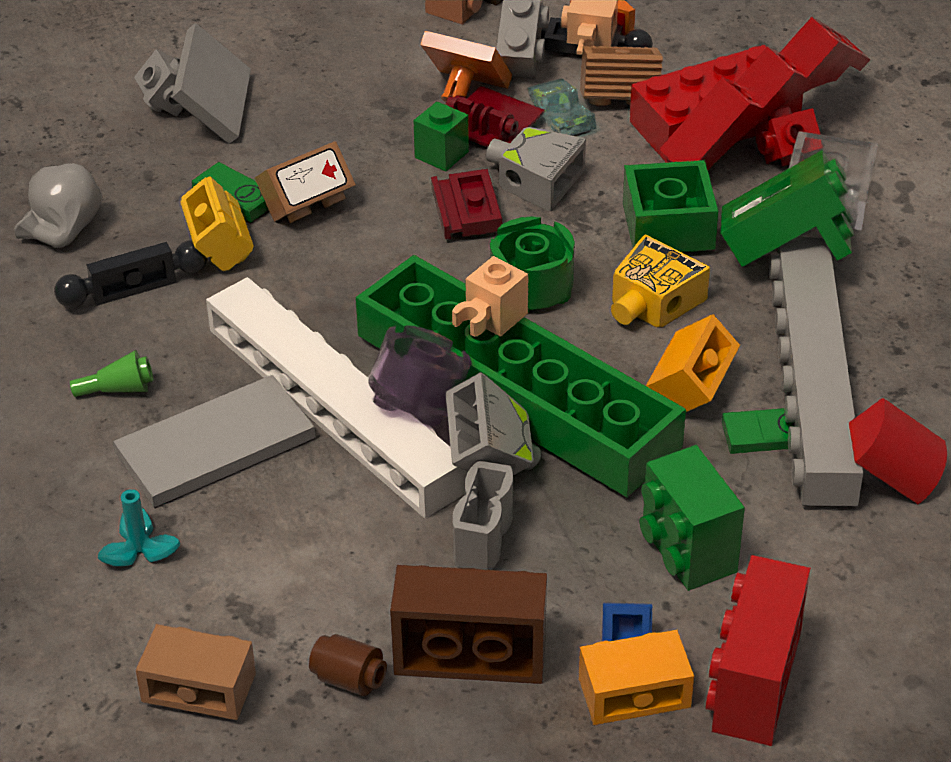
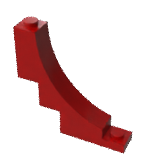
M811 16L780 52L767 46L737 82L724 77L720 79L659 149L668 158L665 163L705 160L707 170H709L736 142L768 117L772 111L779 109L789 101L815 87L837 81L849 66L861 71L870 59L845 35Z

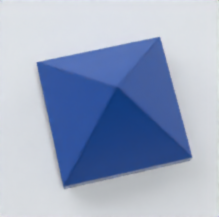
M603 603L602 641H615L652 633V604Z

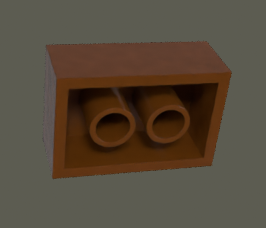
M397 565L390 608L394 675L542 684L546 643L547 573Z

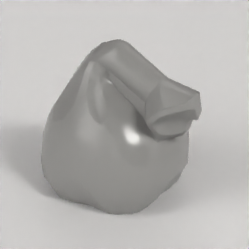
M70 163L43 167L32 175L28 188V203L31 210L16 224L14 228L16 238L36 239L55 248L69 245L79 232L94 219L101 207L102 193L100 187L95 183L92 174L82 165Z

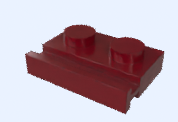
M488 169L449 174V179L438 180L437 176L431 177L432 192L445 239H450L452 233L462 232L463 237L497 232V229L503 224Z

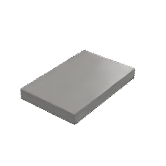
M195 23L186 32L172 99L230 144L239 137L251 68Z

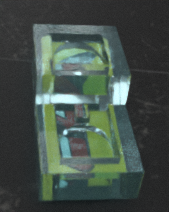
M561 78L528 87V94L534 106L545 110L542 118L554 132L575 135L596 129L595 114L579 103L577 88Z

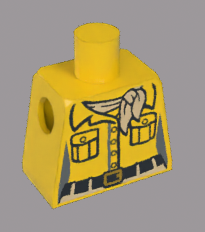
M645 234L614 272L612 294L614 304L611 306V313L623 325L630 324L637 317L655 327H664L708 299L710 267Z

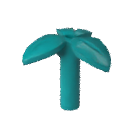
M126 490L121 494L123 513L119 525V533L126 539V542L107 544L98 553V559L112 566H129L137 559V553L142 552L149 562H154L174 553L179 548L180 541L176 537L166 534L149 538L148 536L152 533L154 527L148 513L141 505L140 494L136 490Z

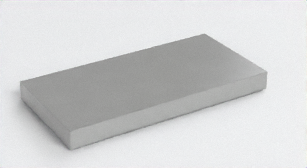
M270 375L114 440L113 445L116 455L155 508L312 440L316 436L315 426L277 379Z

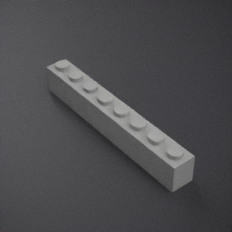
M796 237L778 247L777 254H770L769 279H776L772 283V306L780 307L776 308L775 333L783 334V337L779 336L778 361L779 363H786V366H782L781 389L782 392H789L790 395L785 397V422L794 423V427H789L788 452L797 456V459L792 460V486H800L802 505L858 506L863 469L855 463L849 422L855 418L831 250L823 238Z

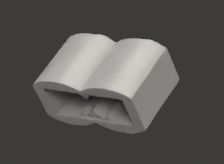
M479 460L469 469L465 478V495L458 501L453 511V558L456 567L492 570L498 563L502 551V536L508 531L513 520V471L511 466Z

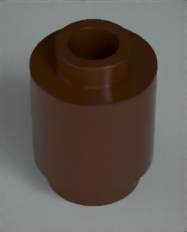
M334 634L331 637L322 635L315 642L311 650L309 670L311 673L316 674L321 682L366 696L373 689H378L383 683L387 672V663L383 660V653L380 648L339 634Z

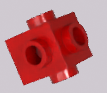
M790 107L775 110L768 116V121L756 126L757 147L761 154L764 155L766 164L778 160L781 161L782 167L805 160L803 153L824 146L813 108L796 113H791Z

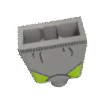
M527 127L523 128L511 143L494 138L487 148L486 159L487 161L499 164V184L502 189L551 212L585 171L586 139Z
M480 372L446 391L451 458L454 466L469 471L480 460L511 466L513 475L522 470H531L538 464L541 451L538 446L531 442L529 416L526 410L486 375Z

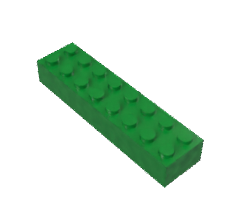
M412 255L355 297L359 337L447 390L452 389L480 372L483 373L526 410L529 416L532 441L625 497L631 495L645 482L646 462L680 451L683 448L686 408L529 319L523 317L501 337L487 329L478 336L470 335V320L463 321L457 327L453 326L452 310L457 304L466 302V284L416 255Z

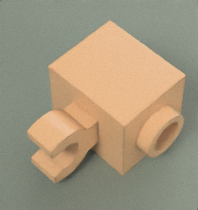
M571 0L570 6L564 5L561 27L567 28V43L578 45L577 54L582 55L583 46L611 47L617 29L618 0Z
M495 256L491 257L465 279L466 302L459 303L453 308L452 325L457 327L463 321L470 320V335L478 336L487 329L501 337L528 314V274Z

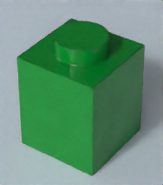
M436 101L413 120L416 159L446 172L469 152L468 114Z

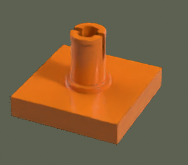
M425 31L420 45L439 72L450 74L444 93L441 96L443 101L446 102L450 96L455 97L456 95H462L466 98L472 80L508 89L512 73L495 47Z

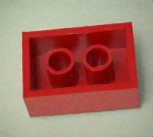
M751 555L746 574H736L731 602L737 603V606L734 605L732 610L726 609L720 639L726 640V642L722 643L721 648L715 647L709 669V678L717 679L711 680L705 706L706 710L714 711L712 732L772 746L802 632L810 567Z

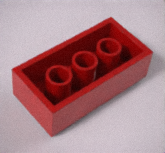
M765 45L751 47L748 50L728 56H721L711 61L684 67L681 70L661 76H654L631 84L630 123L666 162L668 158L659 149L722 77L737 82L767 47ZM803 94L779 109L790 107L791 113L802 111ZM768 117L762 120L759 124L768 121ZM756 126L739 141L756 136Z

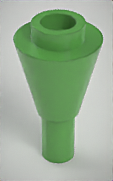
M134 350L98 370L97 374L70 380V388L74 397L97 391L147 392V383L154 380L148 357L140 358L137 350Z

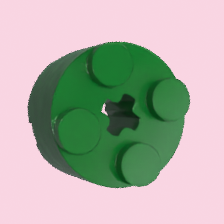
M533 216L516 218L502 224L497 229V236L491 239L490 258L495 256L528 274V313L532 309H542L568 302L571 298L574 282L575 248L571 232L564 225L555 221L554 227L541 224V217Z

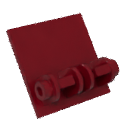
M480 86L467 99L462 95L450 96L445 104L468 114L469 140L486 147L489 146L494 138L511 143L523 128L531 127L545 113V110L483 86Z

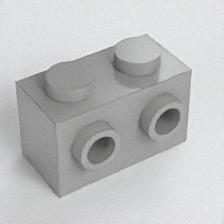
M503 0L496 49L512 73V77L535 79L537 62H543L545 39H541L542 28L548 27L549 6L543 5V0Z

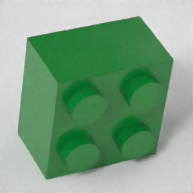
M705 160L624 165L623 208L632 249L646 234L680 252L715 250L719 211Z
M694 445L646 462L645 484L641 488L644 499L643 516L640 517L639 524L645 540L650 544L654 543L662 554L668 572L672 576L677 575L687 591L737 573L745 507L700 448Z

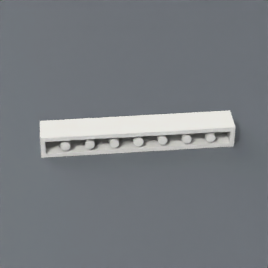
M247 277L206 299L210 331L263 378L273 375L304 414L424 519L465 495L467 471L452 464L451 447L437 436L434 429L415 418L408 412L406 406L401 401L390 397L372 377H366L353 366L346 355L339 354L329 346L321 334L310 330L292 310H286L280 305L267 289H261Z

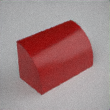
M884 398L849 422L855 463L916 504H920L931 494L940 481L946 466L947 447L945 440Z

